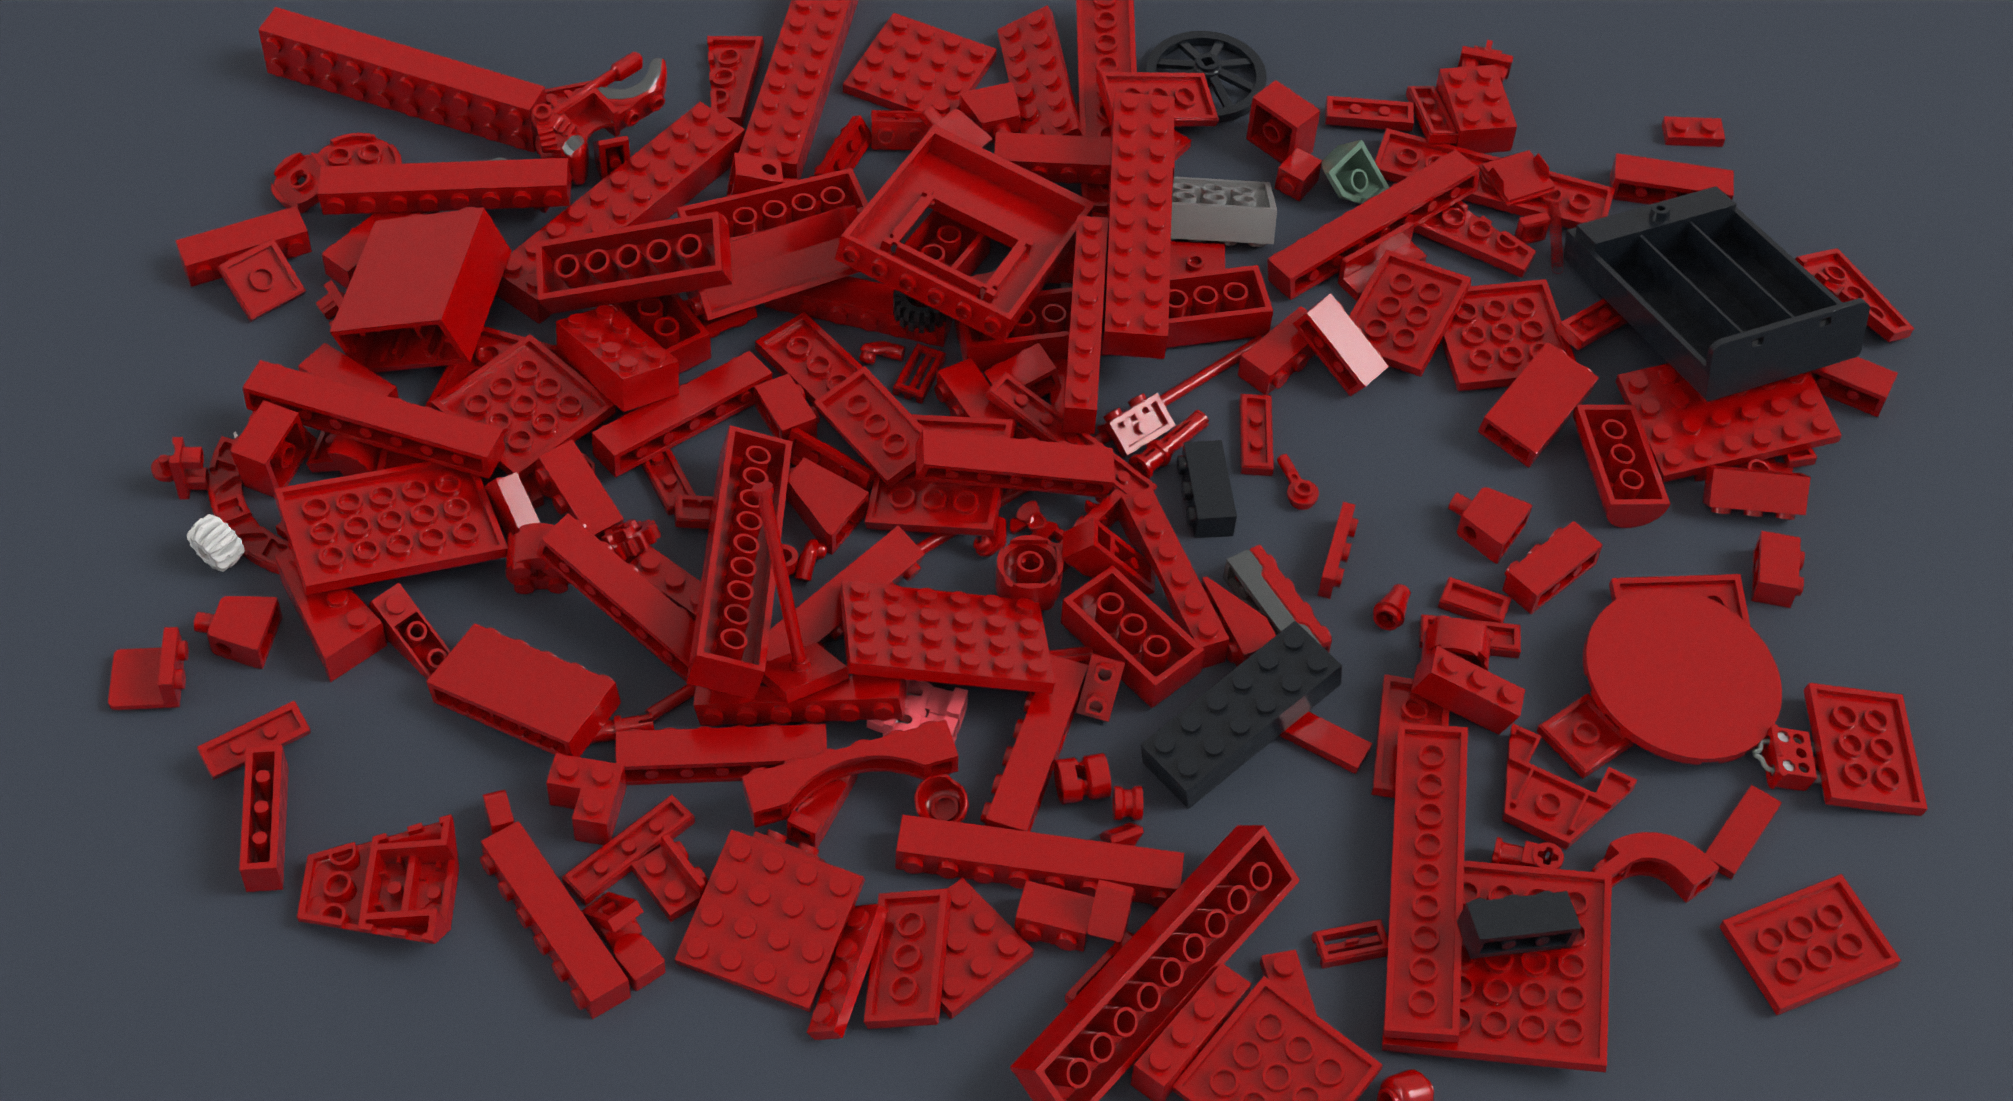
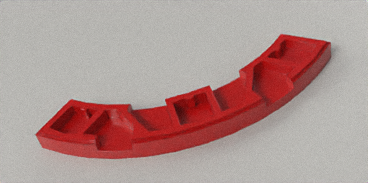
M222 436L214 450L209 466L208 495L214 516L220 517L224 523H228L229 527L242 540L245 548L244 557L254 564L279 575L275 556L290 547L289 541L276 536L264 526H260L253 518L244 499L242 479L230 452L234 439Z

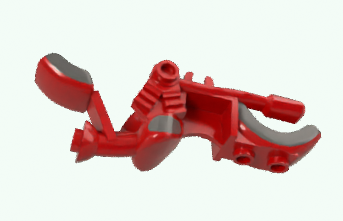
M631 52L614 62L609 71L592 80L576 94L571 90H564V95L568 98L564 102L559 103L553 97L550 100L553 108L544 103L537 104L531 112L532 123L536 126L538 132L535 140L537 154L540 155L541 159L568 158L571 183L576 186L583 185L587 180L589 170V148L587 141L594 132L604 128L614 137H617L622 129L635 125L639 120L663 107L667 88L666 61L663 58H654L650 62L645 78L635 86L626 89L606 87L614 81H622L642 69V56L638 52ZM496 157V158H494V159H492V160H508V159H505V158H503V157ZM550 207L533 208L535 210L539 209L542 213L546 214Z

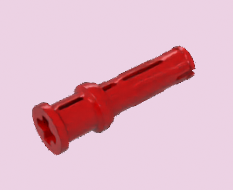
M1195 410L1187 419L1178 424L1163 438L1149 442L1146 450L1141 454L1133 455L1128 463L1150 479L1157 468L1166 466L1171 462L1173 453L1183 447L1184 442H1189L1195 435L1209 426L1208 417L1202 411Z

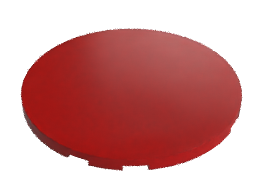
M1652 588L1635 591L1609 604L1599 614L1586 637L1583 649L1584 675L1588 678L1592 689L1590 694L1604 716L1608 715L1621 728L1619 730L1621 734L1641 748L1657 756L1694 765H1701L1702 762L1718 761L1721 764L1743 757L1745 753L1758 746V743L1767 736V730L1777 721L1782 703V685L1778 667L1771 652L1748 623L1733 611L1714 600L1693 592L1671 588Z

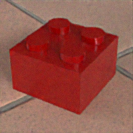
M1275 80L1252 98L1246 139L1281 164L1296 148L1311 154L1314 148L1320 109Z
M263 400L259 408L251 413L248 424L242 434L234 439L230 452L244 487L274 497V488L288 486L308 455L311 446L298 412Z

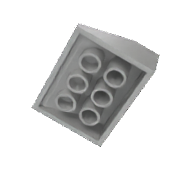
M1174 177L1171 241H1176V239H1188L1189 242L1202 243L1218 241V243L1225 244L1226 246H1232L1236 242L1248 243L1252 247H1265L1266 244H1274L1277 207L1270 182Z

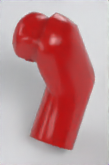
M887 341L864 343L860 348L859 360L873 365L876 361V355L902 361L906 347Z
M998 517L995 536H982V540L978 536L975 538L973 546L978 555L990 557L1001 550L1002 547H1005L1006 519Z
M810 539L806 542L798 560L795 574L796 579L811 582L816 559H823L826 556L827 546L825 543L819 542L817 539Z

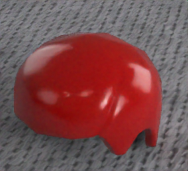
M947 774L928 776L919 783L914 795L915 809L919 817L954 822L965 820L969 809L967 792H965L964 787Z

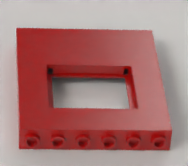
M934 124L841 235L835 260L1003 343L1075 244L1077 216L1091 217L1096 203ZM928 207L1012 248L986 284L900 242ZM893 244L897 246L895 253L891 251ZM981 288L986 290L984 297L980 295Z

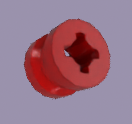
M1113 786L1112 813L1114 821H1121L1124 817H1131L1134 821H1142V786H1134L1132 789Z

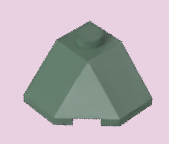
M1362 140L1338 145L1322 160L1324 173L1341 199L1362 204L1369 198L1390 188Z

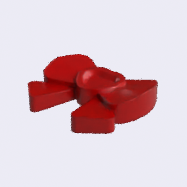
M1034 500L1023 504L1016 514L1017 518H1012L1010 521V531L1012 534H1016L1028 527L1033 532L1031 535L1041 536L1050 541L1055 537V530L1059 528L1057 523L1047 521L1040 512L1038 503Z

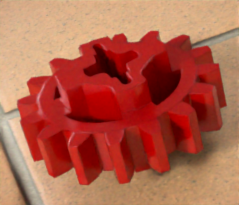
M630 519L625 523L612 526L604 531L605 535L601 539L610 544L615 553L626 563H629L641 552L648 549V545L656 543V539L661 537V533L654 520L650 521V519H647L641 523V521L636 522L635 519Z

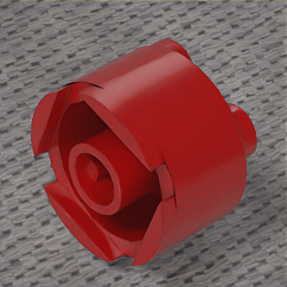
M547 523L526 524L519 527V533L513 535L510 532L508 534L506 578L514 585L515 592L530 594L537 589H548L552 593L560 594L568 590L569 582L542 560V557L536 554L541 538L555 525Z
M1022 535L1010 540V544L1004 549L1002 547L997 556L995 588L998 596L1017 600L1028 598L1035 603H1040L1041 610L1053 608L1055 601L1060 595L1064 560L1062 559L1061 551L1057 547L1055 549L1049 545L1048 540L1041 536Z
M1441 615L1437 616L1433 624L1424 632L1421 661L1436 646H1439L1488 671L1491 640L1484 623Z

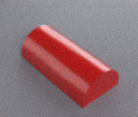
M1576 405L1573 411V420L1608 521L1616 527L1634 528L1651 523L1661 517L1669 508L1670 501L1636 406Z

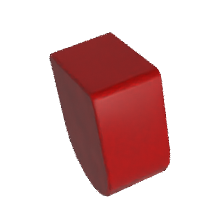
M505 789L482 795L491 835L514 823Z
M628 933L616 941L614 945L615 961L627 976L629 984L635 991H639L666 972L665 959L642 934Z

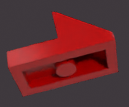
M1098 880L1087 934L1121 942L1129 923L1134 888Z
M607 892L582 910V913L595 932L612 950H614V945L621 936L628 933L640 934L642 932L636 917L644 911L636 899Z

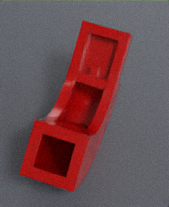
M1640 832L1620 837L1611 842L1604 859L1599 861L1592 868L1591 872L1612 874V888L1624 879L1632 876L1654 877L1670 886L1687 903L1712 885L1719 867L1703 851L1683 839L1663 833Z

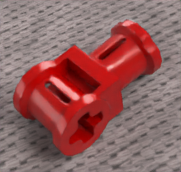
M1497 837L1491 863L1559 869L1564 862V854L1561 848L1553 843L1544 842L1538 844L1525 841V845L1522 847L1503 842L1502 838ZM1547 852H1550L1549 858H1545Z

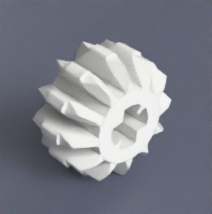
M211 514L200 518L186 534L190 546L196 551V555L200 556L204 563H208L212 569L224 572L229 567L231 568L245 552L242 540L229 527L228 523H224L220 517Z

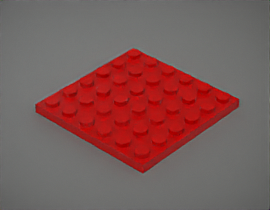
M1464 861L1463 908L1466 902L1477 898L1492 900L1501 899L1513 894L1528 896L1536 895L1543 891H1552L1553 893L1567 891L1581 925V930L1570 948L1476 959L1469 958L1462 938L1459 1042L1384 1037L1383 1026L1382 1051L1606 1073L1612 874Z

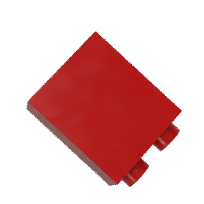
M465 207L458 211L426 215L410 214L402 218L375 221L334 319L330 333L349 358L374 373L470 363L512 251L484 207Z

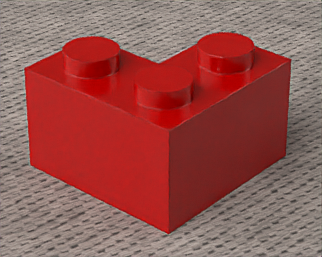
M555 753L546 782L549 804L575 809L572 816L575 841L605 845L612 839L626 792L625 766L623 764Z

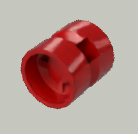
M1104 753L1084 755L1080 762L1075 757L1054 761L1055 786L1062 805L1081 802L1084 796H1087L1090 800L1111 797V775Z

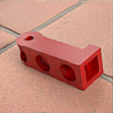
M858 774L849 775L830 782L810 795L797 811L793 810L787 820V839L797 844L802 842L818 849L852 790ZM799 830L809 834L810 837L803 836Z

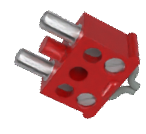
M1772 724L1767 730V736L1758 743V749H1753L1752 751L1753 758L1760 760L1762 767L1765 769L1768 786L1771 789L1780 787L1806 791L1813 783L1822 784L1820 773L1816 771L1819 767L1817 757H1813V755H1816L1814 743L1810 741L1809 732L1781 728L1776 724Z

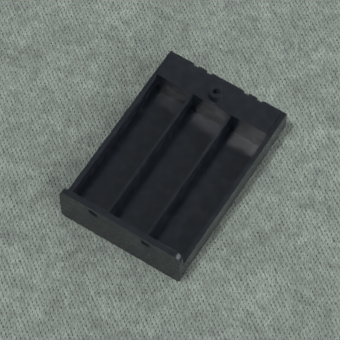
M1717 186L1578 224L1576 228L1566 230L1563 258L1708 402L1856 358L1861 353L1870 311L1869 304L1861 298L1844 303L1841 302L1736 207L1737 204Z

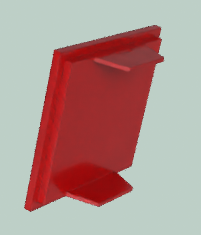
M1530 150L1478 165V168L1506 207L1549 195L1559 190L1549 177L1548 164L1539 153L1534 157Z

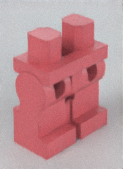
M905 679L907 689L904 719H890L887 721L878 719L867 720V728L883 733V737L894 730L906 731L917 728L926 721L938 722L946 720L955 744L957 734L967 711L968 690L955 687L954 691L933 687L925 681Z

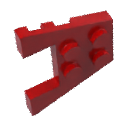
M1513 723L1508 739L1502 821L1567 850L1633 791L1637 779L1608 767L1596 793L1529 763L1542 736Z

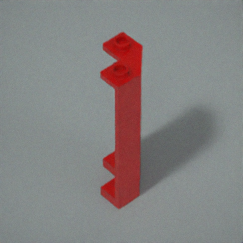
M845 205L730 241L733 284L686 292L694 314L699 316L700 320L709 321L859 273V271L835 260L841 235L858 216L856 205Z

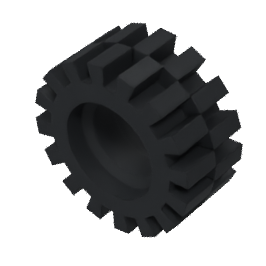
M894 289L893 314L896 322L900 321L902 328L908 325V331L914 332L915 328H919V333H924V328H928L929 332L935 331V325L941 328L943 321L947 322L948 315L930 306H914L910 303L918 300Z

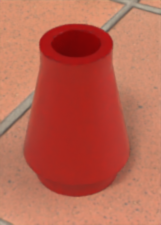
M1402 584L1394 585L1391 591L1374 606L1373 619L1378 627L1391 631L1404 623L1408 599L1411 596L1408 587Z

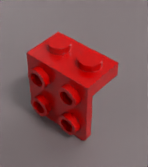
M164 627L162 647L119 649L114 652L108 703L112 710L180 707L181 690H184L186 686L184 661H188L189 648L187 640H182L178 627Z

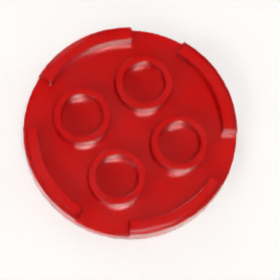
M349 133L335 137L330 140V144L318 153L328 166L402 164L401 155L394 145L375 137V134Z

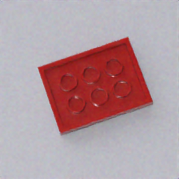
M1386 250L1349 317L1361 328L1364 336L1380 352L1388 366L1421 377L1471 286V277Z
M1808 683L1803 691L1826 805L1922 816L1928 807L1903 694Z
M1842 874L1722 921L1719 927L1777 1016L1894 969L1901 962L1893 947Z

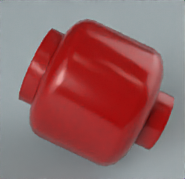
M1408 1069L1390 1075L1382 1081L1377 1101H1433L1434 1088L1432 1083L1422 1073L1415 1069Z

